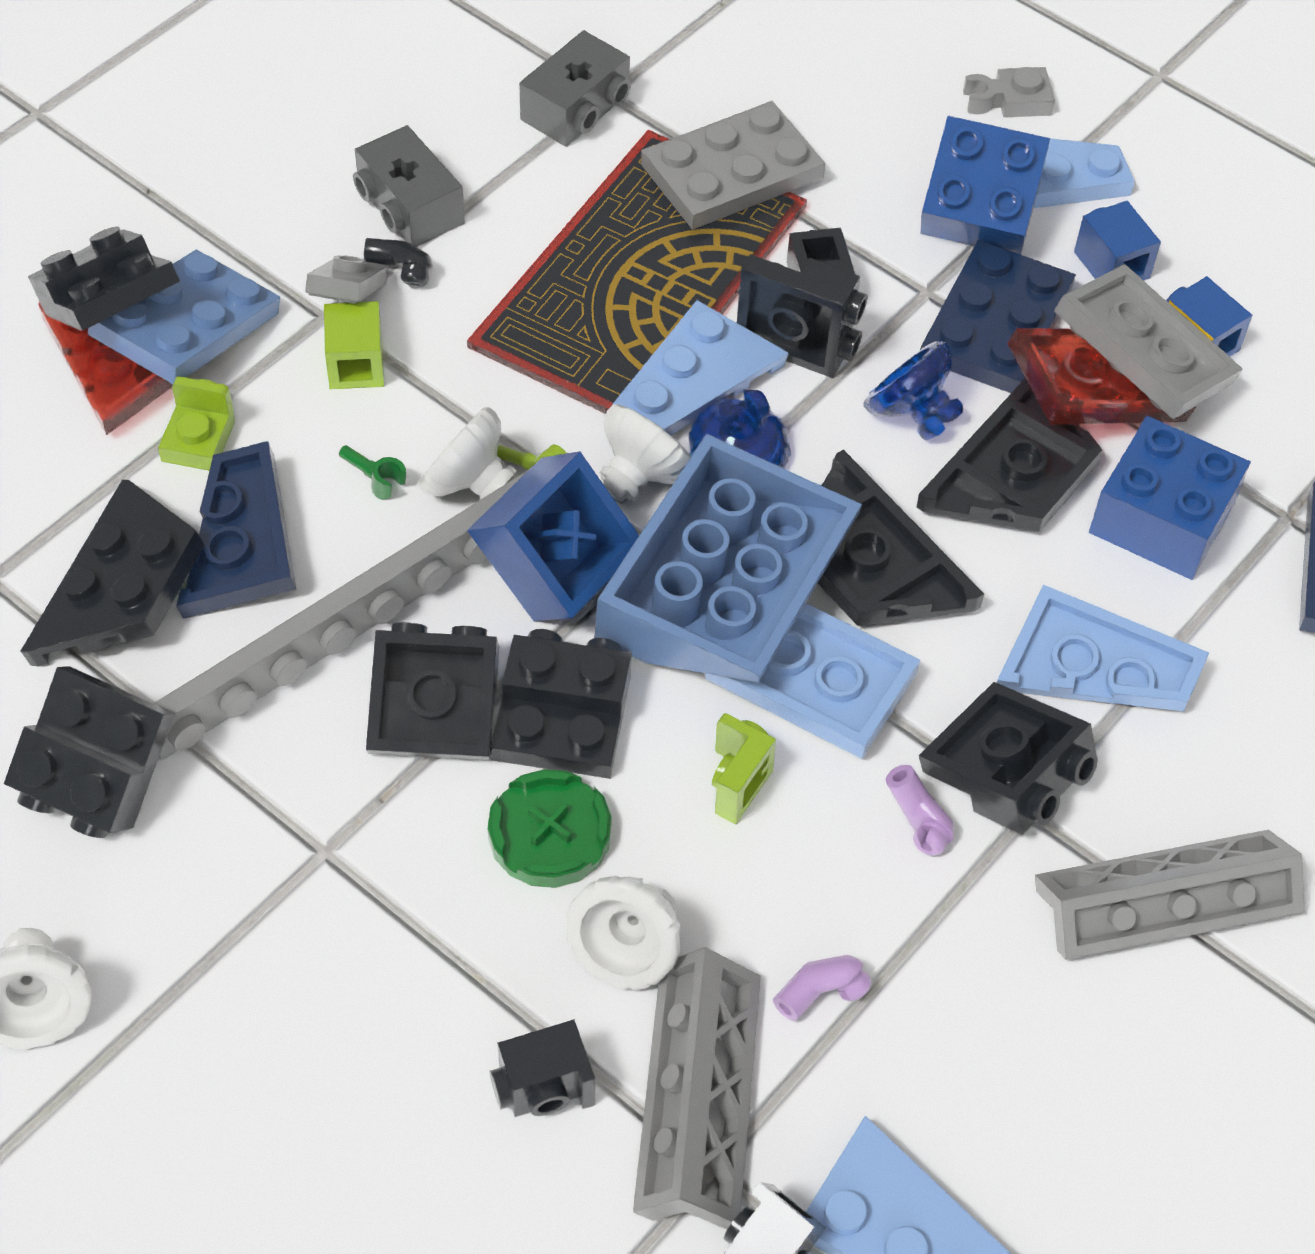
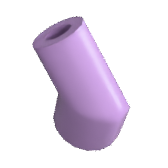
M900 765L893 768L886 776V784L908 822L915 830L913 836L915 846L924 854L939 855L944 852L946 845L953 841L955 830L952 819L928 793L911 765Z
M848 954L809 961L774 996L773 1004L787 1019L797 1021L823 992L837 989L842 999L856 1001L870 989L871 978L867 972L862 970L863 962Z

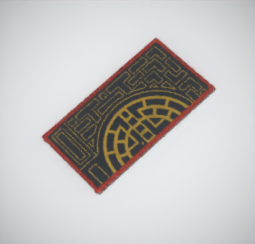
M648 129L467 339V348L606 414L615 400L697 300L723 315L739 294L741 268L748 256L752 254L766 259L807 207V199L787 192L692 230L641 165L643 149L669 140V138Z

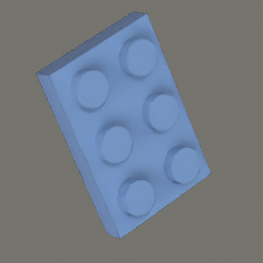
M195 249L173 263L180 282L89 327L88 335L173 384L177 376L188 377L279 314L281 297L257 284L254 280L218 262L213 257Z

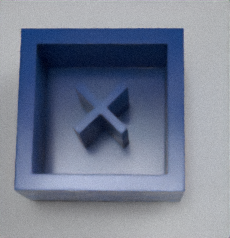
M947 115L921 213L920 234L975 246L977 240H981L1022 255L1046 163L1050 138Z
M1146 415L1100 493L1088 533L1193 580L1236 503L1252 461Z
M581 451L542 457L467 530L533 621L572 619L612 578L639 537L637 531Z

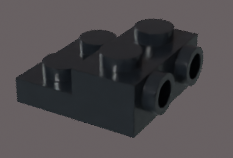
M118 226L104 229L89 238L90 245L73 254L71 250H65L45 258L40 262L42 269L27 276L46 316L81 331L180 282L172 262L151 255L143 235L125 229L121 230Z
M750 254L741 268L736 323L788 352L787 362L834 378L843 360L851 362L857 353L862 338V331L853 328V325H857L862 318L868 294L858 291L859 275L839 267L809 258L802 271L799 272L779 263Z
M410 622L393 623L391 631L375 630L366 739L367 753L490 761L500 650L497 636H487V629L476 626H454L451 629V634L427 633V626Z
M534 629L529 632L528 636L513 634L502 680V700L490 747L491 761L549 770L569 771L575 774L611 779L631 680L632 652L622 651L618 643L607 638H593L587 642V645L563 642L559 634L548 629Z
M71 666L57 667L36 725L23 727L3 784L20 792L17 802L27 809L49 814L53 813L56 808L73 816L70 827L81 834L95 838H105L107 833L134 828L175 713Z
M993 682L918 755L923 773L969 794L975 813L1021 835L1035 822L1041 825L1049 823L1059 809L1060 796L1073 783L1078 786L1087 784L1093 777L1098 763L1091 723L996 682Z

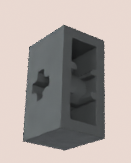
M581 31L519 82L520 120L567 147L582 133H588L595 126L596 122L614 106L617 107L626 100L631 89V81L629 80L630 56L589 32Z
M405 125L354 149L357 171L353 173V182L356 190L364 201L371 200L378 208L385 225L392 233L398 232L406 242L417 247L465 224L463 186L409 125Z

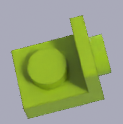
M177 376L172 385L176 406L158 446L161 462L209 471L213 455L223 453L235 423L230 389L224 384L208 379L197 380Z
M723 713L716 724L715 751L723 756V759L715 770L711 784L716 788L715 814L736 825L773 772L776 739L768 735L760 725L749 720L741 721L727 713Z

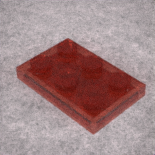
M1016 328L1007 343L1051 425L1142 423L1146 415L1163 423L1187 422L1196 409L1195 406L1177 418L1172 419L1165 411L1154 406L1144 392L1125 375L1113 369L1103 355L1085 339L1077 336L1071 328Z

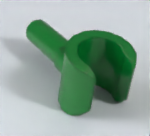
M348 445L340 448L339 457L372 479V493L381 500L388 499L392 494V485L383 478H392L398 484L405 485L406 467L401 460L394 457H383L375 462L369 460Z

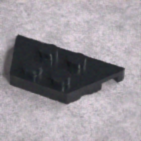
M1035 366L919 493L916 508L927 513L1040 532L1098 465L1102 448L1090 432L1078 424L1077 415L1066 400L1060 403L1057 402L1046 387L1048 376L1042 369Z
M844 449L839 451L832 460L831 470L821 486L862 504L860 513L820 578L818 584L857 626L974 612L981 608L984 593Z
M122 479L20 650L30 666L48 664L50 652L77 646L82 655L103 650L116 642L129 643L154 636L204 547V543L197 531L133 482Z

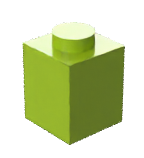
M379 301L358 302L356 304L349 302L324 304V344L329 390L384 387L383 339Z

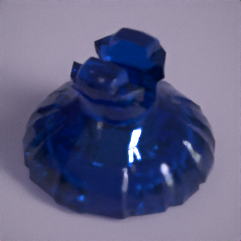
M939 340L932 342L909 357L868 393L863 402V407L876 417L887 418L911 415L913 420L918 423L917 433L924 440H932L941 435L946 429L943 423H949L957 419L964 409L962 402L958 398L950 399L948 393L943 389L952 368L953 354L947 341Z
M743 389L744 400L736 398L727 399L724 395L715 404L708 406L692 423L691 431L688 434L691 456L704 436L709 434L783 469L789 462L788 457L791 456L789 430L783 420L770 410L771 407L762 391Z

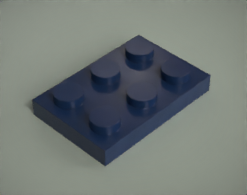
M977 240L921 345L919 360L1012 393L1032 371L1059 317L1054 310L1062 296L1071 292L1076 274Z

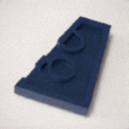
M269 441L213 455L199 511L203 518L199 536L204 543V547L189 572L186 588L180 589L176 604L183 619L297 589L275 455Z

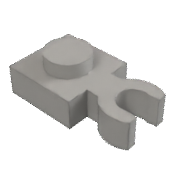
M1046 67L998 69L996 79H991L983 74L965 76L963 95H969L967 112L970 114L980 115L989 112L992 108H1001L1003 118L1052 116L1055 99Z

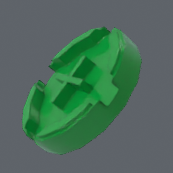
M542 769L520 775L508 784L509 789L504 791L499 799L497 795L490 806L487 831L494 859L509 876L530 886L558 888L579 882L599 867L609 850L612 816L605 797L595 786L593 790L589 785L582 782V777L569 771Z

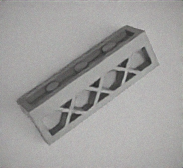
M1269 829L1035 874L1036 892L1054 910L1057 951L1065 960L1305 913L1302 853Z
M707 947L678 957L674 968L658 983L633 1213L655 1221L687 1212L727 1229L741 1212L761 975ZM722 980L737 987L735 1013L732 1015L720 994ZM718 1037H721L731 1058L729 1074L726 1076L715 1056V1045ZM715 1099L725 1119L724 1136L720 1139L709 1119L710 1101ZM707 1163L710 1164L719 1183L718 1201L701 1194L703 1170Z

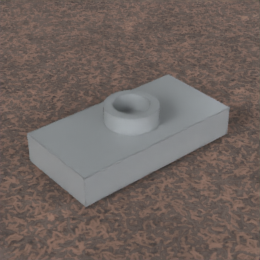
M333 256L332 260L307 273L305 293H308L310 296L356 304L386 284L388 265L366 262L365 259L355 256Z

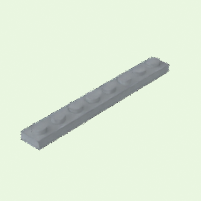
M526 472L154 702V704L175 713L159 756L160 760H164L178 750L191 748L200 741L206 732L228 718L243 715L258 699L279 686H286L295 682L307 668L329 654L334 655L342 652L356 637L375 625L391 621L400 613L402 608L426 593L431 594L438 591L447 583L449 578L471 564H479L485 561L487 557L467 530Z

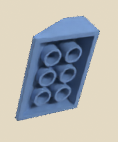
M706 434L597 600L594 638L611 639L620 645L622 651L632 652V657L648 664L759 683L860 513L862 504Z

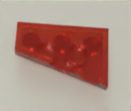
M40 302L38 303L42 320L106 435L172 388L173 384L89 336L88 328L81 331L46 316Z

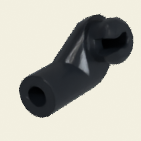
M366 238L364 259L366 262L402 267L400 277L406 285L425 286L428 283V271L433 268L432 259L429 254L406 241Z

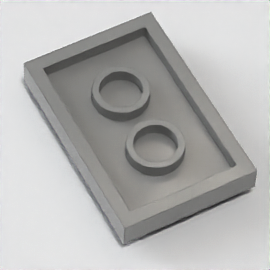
M773 100L642 150L641 156L642 167L692 230L823 179L826 165Z
M1125 264L1063 295L1054 310L1077 336L1085 339L1109 361L1113 369L1125 375L1149 397L1154 406L1165 411L1172 419L1177 418L1232 385L1243 370L1240 365Z

